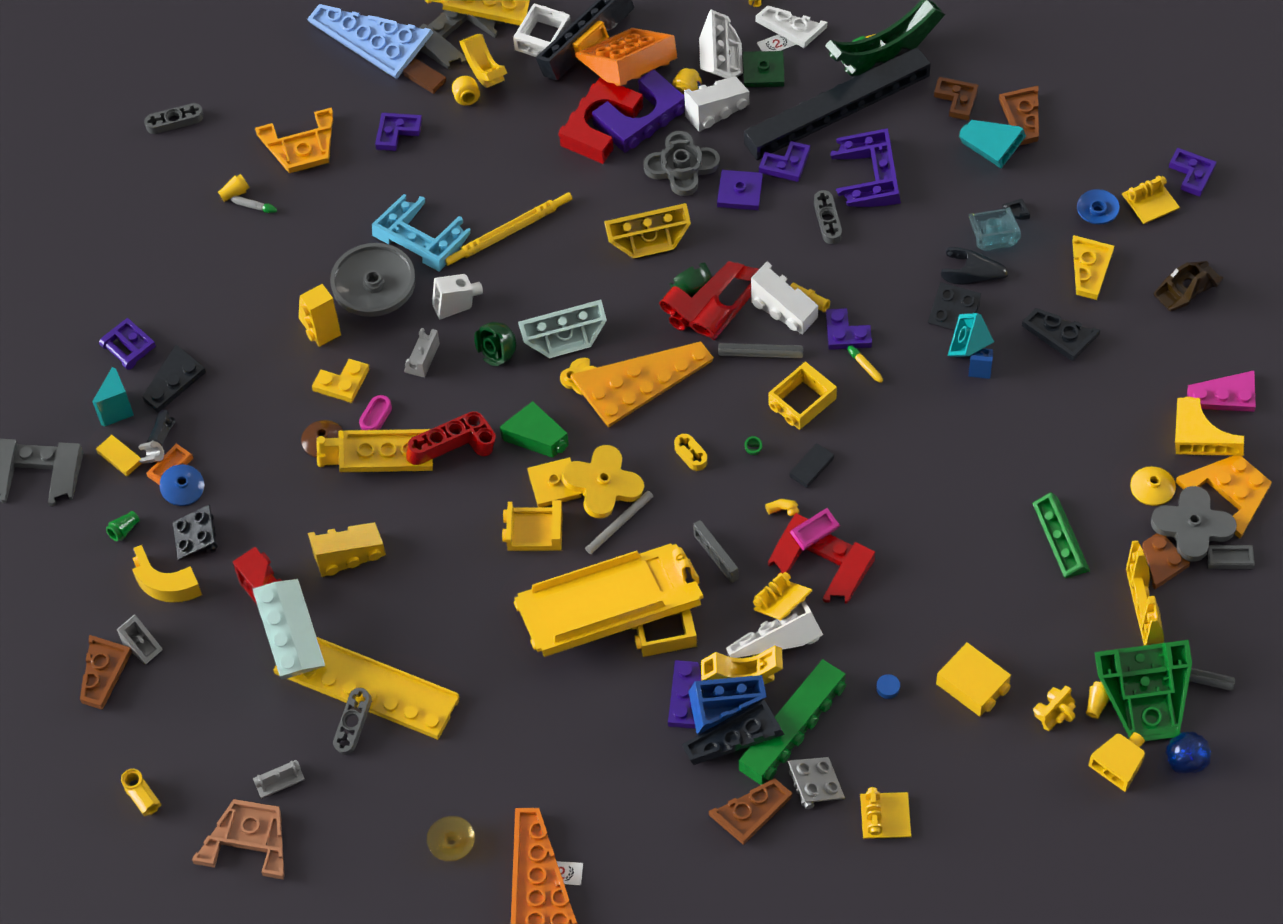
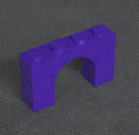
M654 69L638 80L639 93L643 94V97L655 107L649 115L641 118L627 117L608 101L592 112L593 125L600 132L611 136L613 143L624 153L634 149L644 139L651 137L654 132L661 127H665L671 120L682 115L685 111V96Z

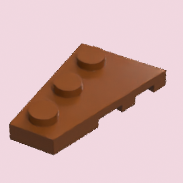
M89 635V650L86 655V670L83 675L80 701L82 704L103 710L132 650L131 647Z

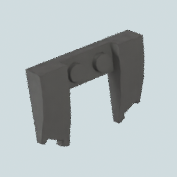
M445 10L428 26L423 23L419 27L421 29L428 28L433 31V34L420 51L448 70L451 69L449 62L457 59L464 65L467 63L466 57L445 38L466 20L495 38L498 31L494 29L496 22L498 24H502V22Z
M0 439V502H7L15 467L53 470L48 499L49 506H55V498L68 494L69 499L72 500L84 454L81 444L59 442L58 447L22 445L18 444L15 439Z

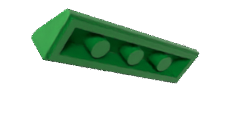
M1050 492L1034 501L1032 504L1064 578L1090 571L1058 497Z

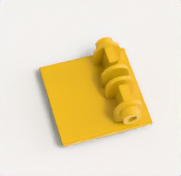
M1157 176L1156 179L1151 181L1147 180L1145 184L1140 183L1139 186L1131 187L1128 191L1122 193V196L1143 224L1180 209V206L1164 187L1167 183L1164 176Z
M787 572L779 573L773 579V582L768 584L769 587L765 586L754 597L753 604L756 606L754 611L782 620L799 603L803 602L813 590L790 582L791 577Z
M871 787L868 788L866 794H860L863 839L911 837L908 792L880 793L877 791V788Z

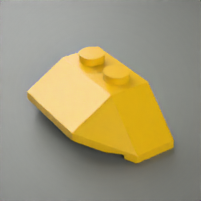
M686 203L604 221L609 243L633 259L674 250L691 224Z

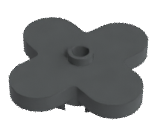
M684 131L670 133L665 140V150L651 153L644 160L645 174L652 179L668 178L672 191L680 196H689L695 193L698 189V176L714 173L720 166V156L716 150L708 147H696L693 145L691 135Z
M1198 486L1185 488L1180 494L1178 506H1160L1154 510L1151 517L1153 530L1160 535L1174 537L1177 541L1178 554L1183 559L1193 562L1202 560L1206 556L1209 542L1230 540L1234 536L1237 527L1236 520L1231 514L1210 509V496L1208 492Z

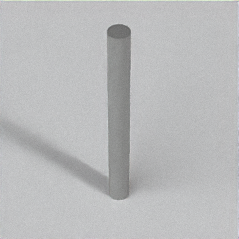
M646 491L585 547V550L589 554L597 550L653 498L652 493Z

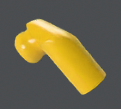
M779 499L765 504L769 515L786 509L789 516L799 513L798 504L793 500Z

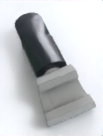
M163 410L157 415L155 425L147 440L148 443L140 444L138 447L140 450L145 449L147 453L146 457L141 458L139 461L142 464L158 462L164 458L162 445L175 423V419L169 417L167 410Z

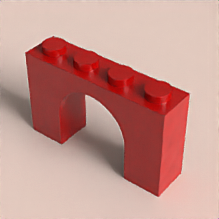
M600 77L596 83L591 85L587 96L581 99L576 111L571 113L566 125L560 128L558 134L560 145L604 164L613 151V139L611 136L597 131L587 124L588 120L592 117V112L608 101L623 115L636 118L643 108V94L624 86H616L615 83L606 82Z

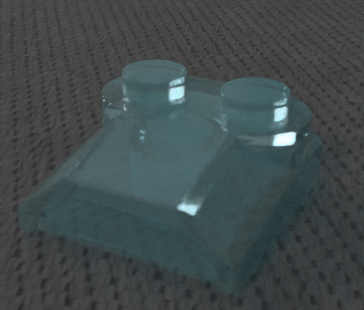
M1010 207L969 214V220L976 236V245L984 251L1012 247L1021 238L1020 228Z

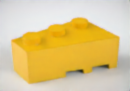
M321 284L300 295L299 319L307 329L306 334L311 341L315 340L320 347L341 336L334 300L325 286Z
M375 522L348 526L347 531L341 532L329 529L327 531L328 534L315 535V532L308 533L313 554L322 577L335 575L344 569L355 568L362 563L375 561L386 555Z

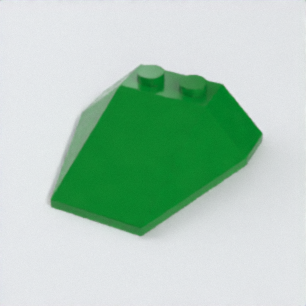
M1189 640L1094 652L1098 677L1128 737L1130 738L1133 733L1140 734L1145 741L1179 737L1192 667Z

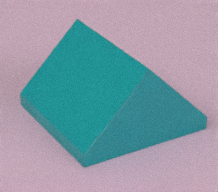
M959 314L947 356H970L994 342L981 314Z
M112 367L92 401L102 426H108L134 416L116 368Z

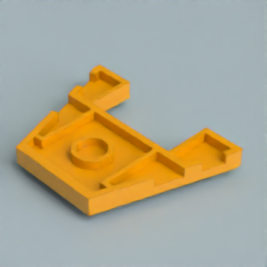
M332 107L314 112L318 125L317 129L278 139L273 123L256 127V134L288 173L329 163L333 125Z
M1233 455L1178 476L1175 483L1183 490L1190 486L1201 487L1208 483L1239 510L1233 515L1237 523L1235 535L1240 539L1244 535L1247 526L1250 524L1272 482L1242 456Z

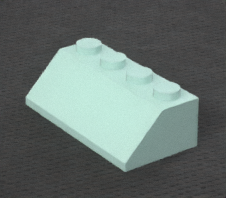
M298 579L273 582L254 588L253 593L281 680L325 667Z

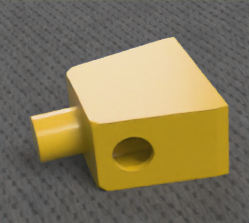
M1133 733L1129 739L1121 734H1116L1092 753L1088 766L1126 792L1143 763L1145 752L1140 747L1144 744L1145 740L1138 733Z

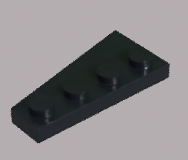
M762 699L683 743L682 746L691 763L696 765L785 734L766 701Z

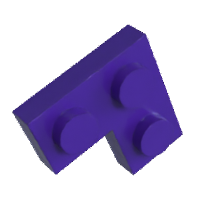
M381 113L375 143L376 150L396 151L399 135L420 136L422 115Z
M790 141L785 157L765 152L759 166V173L799 182L810 152V145Z
M1180 148L1176 149L1169 163V168L1187 174L1180 190L1199 197L1216 167V161Z
M847 308L826 309L829 350L848 349V346L872 348L870 325L849 326Z

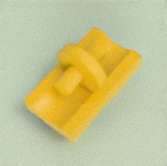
M1065 686L1060 690L1053 687L1047 695L1050 703L1048 705L1038 703L1033 708L1035 717L1042 721L1045 730L1050 731L1057 723H1062L1063 720L1068 722L1074 720L1075 714L1073 710L1076 706L1075 700L1071 696V688Z

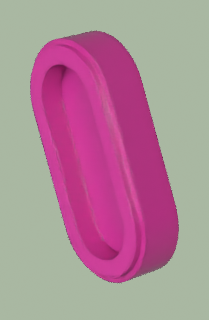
M378 395L371 399L359 419L361 430L381 429L392 410L391 401L387 396Z

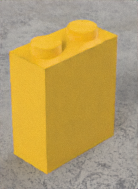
M966 642L937 673L936 684L981 717L985 711L990 712L996 704L995 700L1000 695L1003 697L1011 687V674Z

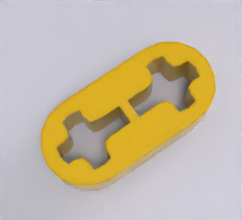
M680 434L675 438V451L692 470H703L707 466V454L689 434ZM680 443L688 444V449L684 445L681 446ZM694 456H695L697 459H700V458H701V462H699L698 460H695V461H694Z

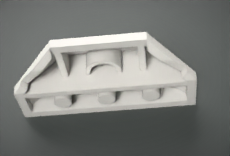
M710 10L699 38L700 69L723 78L741 76L743 74L742 43L735 29L730 24L729 17Z

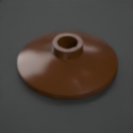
M329 420L314 422L302 434V447L307 454L317 458V437L325 434L323 436L325 438H339L338 431H343V429L337 423Z

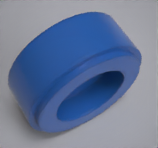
M890 674L881 676L877 681V693L885 699L896 697L900 691L898 678Z

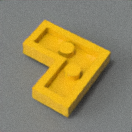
M348 359L341 375L320 370L312 385V390L352 403L370 370L369 364Z

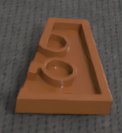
M1038 86L999 94V101L1009 125L1020 126L1024 129L1026 137L1020 145L1037 142L1039 139Z
M773 779L750 790V793L738 799L734 798L728 801V804L718 809L710 810L709 816L744 845L792 798L793 793L778 780Z

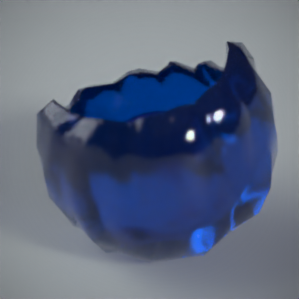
M1182 732L1170 740L1166 747V755L1168 756L1169 764L1175 772L1197 773L1210 765L1211 748L1208 741L1202 735H1198L1195 732Z

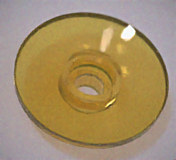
M447 816L437 820L430 827L427 834V844L430 852L438 859L444 861H456L465 857L471 851L475 842L472 826L465 819L457 816ZM451 839L456 841L454 844H448V841Z

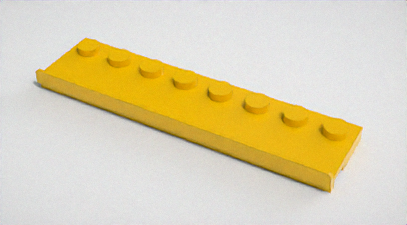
M318 637L317 640L325 667L287 678L347 703L352 690L364 688L372 697V703L368 712L439 740L460 698L459 694ZM275 666L273 669L274 673L279 675L277 666ZM361 694L360 697L355 698V700L358 702V706L361 701H365L363 694Z

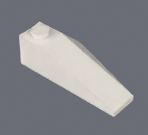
M804 600L787 617L782 620L776 619L771 622H763L758 632L747 633L726 649L730 657L739 658L761 654L773 646L788 649L805 644H813L819 640L823 633Z

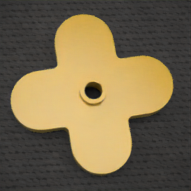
M610 445L597 447L593 452L591 463L581 461L568 463L564 467L562 481L567 488L581 494L583 493L585 496L584 509L594 518L608 517L612 513L616 501L633 502L638 500L644 489V482L639 475L621 469L622 455L617 448Z

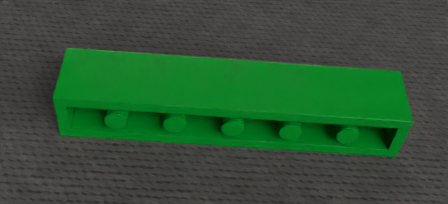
M822 659L775 716L785 735L750 746L739 760V771L760 785L764 784L766 780L770 781L775 776L776 768L779 764H784L788 760L793 747L799 746L802 743L806 731L815 727L819 720V715L829 710L833 698L836 695L842 694L846 687L845 673Z

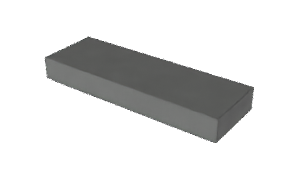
M702 521L695 522L693 525L694 537L731 583L738 580V567Z

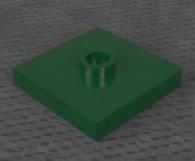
M783 51L743 52L744 86H784Z

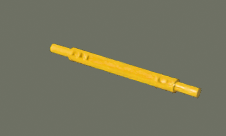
M568 192L553 201L548 200L462 246L461 250L445 259L446 265L449 266L464 257L468 258L556 211V208L573 199L572 195Z

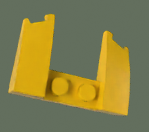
M1138 540L1132 541L1126 573L1144 646L1164 643L1159 607L1155 596H1149V566Z

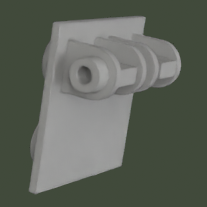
M829 757L788 761L790 766L789 774L793 778V785L797 788V794H801V805L805 806V809L813 808L814 802L845 798Z

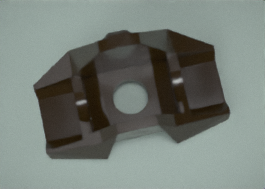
M1208 261L1186 262L1166 277L1153 294L1169 311H1173L1189 305L1191 299L1196 297V294L1198 295L1211 287L1217 288L1222 282L1223 277L1219 276L1209 266ZM1186 280H1191V284L1188 288H1186L1183 285V282Z

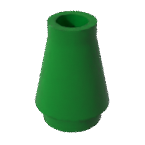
M130 511L128 514L110 521L106 527V532L114 541L123 540L140 519L134 511Z

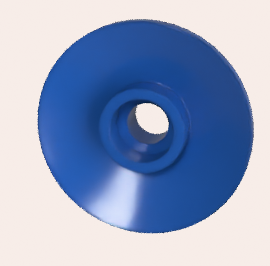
M1094 189L1087 191L1080 196L1077 202L1079 215L1085 221L1092 224L1109 223L1119 213L1120 206L1117 198L1105 190Z
M180 464L172 466L163 473L160 479V492L164 499L173 505L187 506L193 504L201 497L204 491V480L201 473L189 465ZM185 480L186 483L181 485L178 481Z

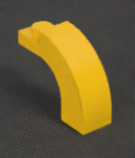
M475 34L459 41L470 68L485 88L505 81L503 75L507 74L505 66L498 65L493 60L482 34Z
M142 545L133 548L136 557L132 559L136 568L132 570L139 586L149 596L164 602H183L202 595L191 566L174 573H162L150 565Z
M773 646L761 654L749 658H733L715 652L701 660V679L703 681L762 675L764 684H767L774 680V673L783 669L782 648Z

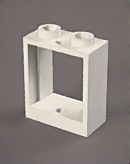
M534 3L513 37L515 50L536 57L551 43L529 36L536 23L541 22L558 28L551 40L553 42L571 25L570 15Z

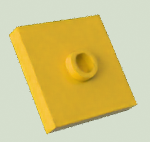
M570 457L527 468L538 508L552 505L553 500L566 502L581 498L580 492L570 490L562 481L563 470L571 462Z

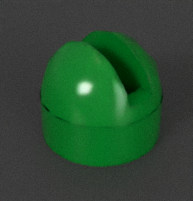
M756 436L747 438L745 441L746 452L750 455L759 454L762 450L760 438ZM748 446L759 447V449H748Z

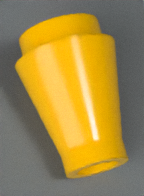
M240 174L237 177L234 176L218 193L225 202L234 196L246 193V190L250 187Z
M1094 682L1093 686H1090L1086 715L1096 719L1100 717L1101 712L1110 700L1101 682Z

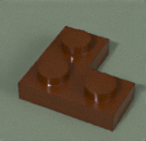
M939 77L934 97L952 101L949 117L969 121L979 85Z

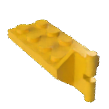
M425 0L427 3L432 1L442 3L443 10L515 25L522 24L527 15L530 0Z
M430 429L338 431L339 438L319 436L317 437V466L339 465V472L433 471L432 459L419 465H413L406 459L408 441L412 437Z

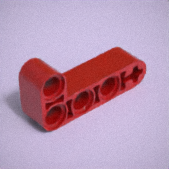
M472 411L412 437L408 441L406 459L413 465H419L467 443L471 445L478 455L488 456L493 451L496 435L485 418L480 413Z

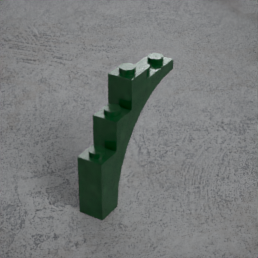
M921 0L903 18L876 35L853 42L830 40L825 46L830 51V57L837 62L840 60L845 66L844 70L850 76H859L869 71L876 62L886 63L888 60L894 59L902 48L910 50L917 48L946 14L933 1Z

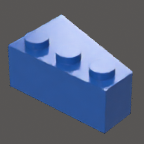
M762 675L695 681L688 692L697 735L758 701L765 700L767 696Z

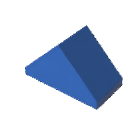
M983 348L970 356L968 377L990 379L993 349Z

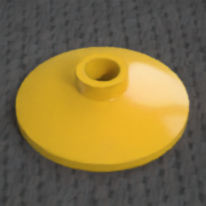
M1152 466L1138 470L1133 475L1130 484L1134 497L1141 503L1150 506L1166 504L1173 498L1176 490L1175 480L1172 475L1162 468Z

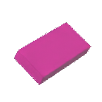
M826 508L792 529L790 533L801 549L805 550L837 530L840 524L829 509Z

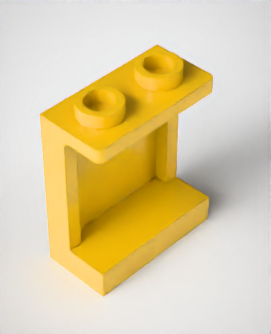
M553 500L552 507L514 508L513 502H508V508L503 510V522L507 523V529L502 530V541L507 543L508 551L562 550V501Z

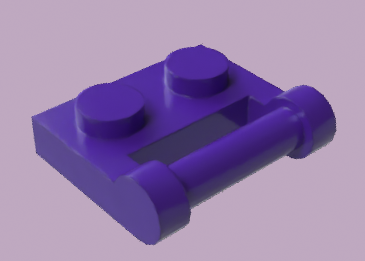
M128 318L104 335L99 341V345L115 355L127 370L132 369L138 360L156 347L155 342ZM118 339L132 353L127 356L113 341Z

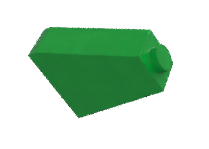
M533 401L500 426L501 438L504 441L552 458L558 453L565 451L569 445L568 433Z

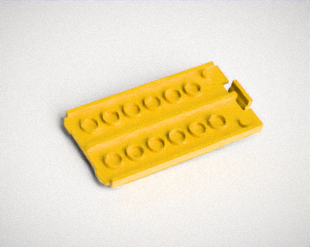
M668 544L640 554L638 551H634L533 584L532 589L518 593V597L514 598V606L517 611H520L531 636L530 641L533 649L537 650V652L542 651L543 656L546 657L700 606V599L704 597L698 586L700 584L699 576L690 559L687 558L683 549L678 547L677 544ZM685 568H687L694 582L687 584L685 580L687 578Z

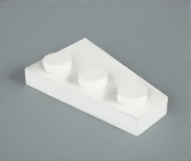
M766 6L756 15L755 22L802 48H805L827 28L828 23L822 20L820 23L810 20V17L804 15L802 18L796 17L790 11L772 6Z

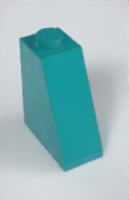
M971 120L968 125L965 124L962 127L959 137L962 144L1002 169L1025 139L1026 134L1020 126Z

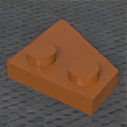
M1156 533L1142 544L1154 589H1157L1190 565L1189 561L1183 559L1178 554L1177 548L1166 536Z

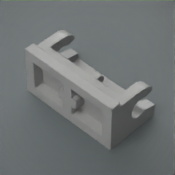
M421 328L410 358L406 360L404 372L425 378L440 342L437 330L432 329L430 335H427L424 332V328Z

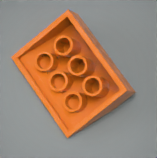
M630 28L576 52L575 56L606 82L622 86L626 85L627 81L631 79L641 78L642 74L649 73L653 69L656 70L657 67L669 65L670 61L677 59L674 35Z

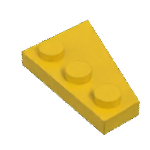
M1073 235L1076 295L1097 300L1114 251V246Z

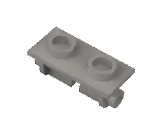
M297 760L290 761V763L253 778L261 799L305 780Z

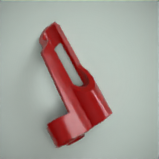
M728 261L692 298L679 287L673 286L660 301V307L664 312L671 315L669 321L676 329L683 331L686 327H691L699 334L716 340L751 297V283L731 306L722 304L719 301V295L733 278L751 282V277L759 269Z

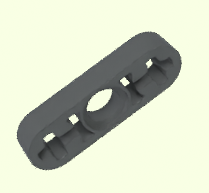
M191 103L149 114L145 118L144 123L149 133L158 134L199 123L204 115L199 104ZM172 116L179 117L176 121H169V118Z
M818 191L814 195V207L823 240L828 244H837L842 238V228L833 196L829 191ZM821 199H824V201L826 202V207H823V202ZM830 214L834 218L832 220H824L822 216ZM831 227L833 233L835 234L834 236H832L831 233H829V228Z
M356 688L351 691L333 740L335 749L343 755L351 754L355 750L372 703L371 695L364 688ZM361 694H363L365 701H361L358 706V702L355 700V698L360 697ZM358 706V709L362 712L359 713L356 710H351V708L353 707L354 709H357ZM352 715L358 716V724L354 727H348L347 719ZM346 729L348 732L354 733V735L349 733L347 737V734L343 731ZM347 737L350 745H345L344 749H342L343 746L340 744V741H345Z

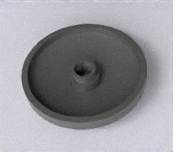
M368 243L350 249L337 260L331 272L330 283L334 298L341 307L359 316L375 317L391 313L404 305L414 291L416 276L412 261L402 250L389 244Z

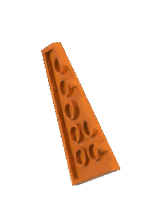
M515 808L511 924H577L540 809Z

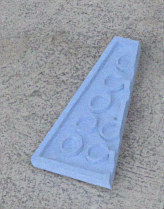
M319 4L307 19L312 25L396 79H398L403 70L433 34V31L428 28L421 29L415 25L399 24L393 20L370 15L364 16L353 11L352 13L346 12L339 8Z

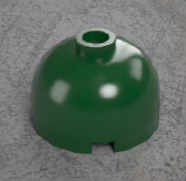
M700 263V268L696 270L693 266L673 279L675 283H670L669 285L671 288L673 286L679 287L692 298L712 278V274L706 263Z
M490 322L481 326L475 332L474 342L478 353L482 352L487 357L483 358L486 363L491 366H499L512 358L516 350V338L513 331L507 325L500 322Z

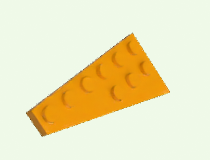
M700 341L571 374L570 378L609 428L711 363L714 357Z

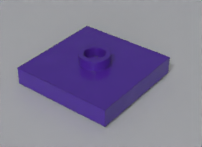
M722 170L717 207L759 210L763 173Z

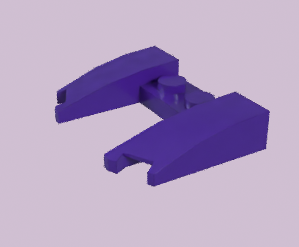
M888 128L837 138L836 142L840 144V148L838 151H831V158H872L876 180L836 188L838 196L843 195L848 200L846 201L847 206L875 207L900 204L901 200Z

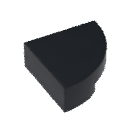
M1023 199L1003 204V211L1010 217L1020 220L1030 219V212Z

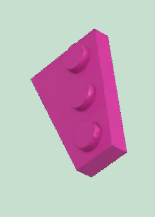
M1254 371L1188 385L1187 397L1200 398L1201 409L1254 412L1256 408Z

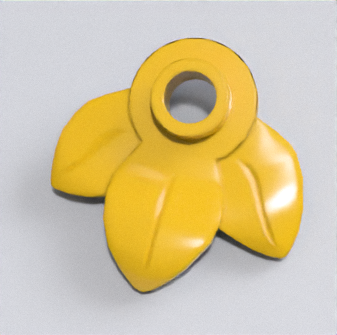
M589 358L576 359L571 363L570 368L561 372L560 382L565 388L573 389L577 394L583 395L572 379L568 377L571 374L597 367L590 366Z

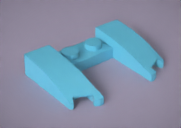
M403 194L372 223V236L387 244H390L392 241L422 256V263L440 272L446 265L445 259L457 252L468 238L470 228L463 231L460 227L463 224V219L458 216L435 239L408 225L424 205L425 198L419 196L416 203L406 202V195Z

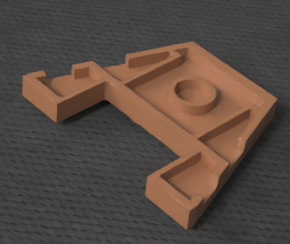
M233 799L217 822L215 830L203 842L204 845L201 850L193 856V863L215 868L221 845L267 853L262 868V875L284 880L280 808Z

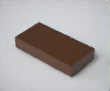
M416 58L403 70L405 77L433 94L446 82L444 75Z

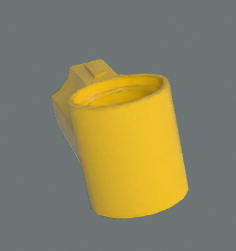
M128 769L122 774L121 782L125 792L131 797L143 816L155 813L161 806V803L143 779L141 772L137 769ZM131 781H138L136 785L129 786V783Z

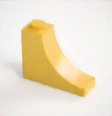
M1177 398L1176 454L1244 456V436L1226 433L1212 425L1201 409L1200 398Z

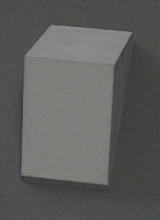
M133 615L117 629L123 645L131 647L132 653L144 664H147L163 650L136 615Z

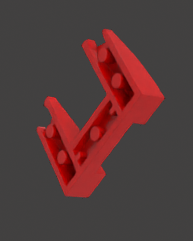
M795 513L768 561L769 566L775 562L782 574L784 572L789 573L803 551L790 532L807 521V518ZM831 534L806 549L840 566L823 597V601L826 603H830L831 596H845V603L847 604L875 561V551L857 542L851 545Z

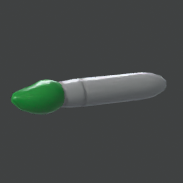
M239 196L231 198L233 203L261 210L265 213L277 212V209L268 203L264 204Z

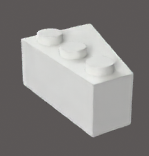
M736 76L715 81L713 86L701 85L699 90H684L685 117L699 132L705 128H710L716 122L728 118L731 114L749 105V91Z
M767 261L751 277V303L756 308L769 313L775 320L785 323L791 330L803 334L818 318V305L799 288L794 290L785 282L787 278L783 274L779 277L770 269L772 265Z

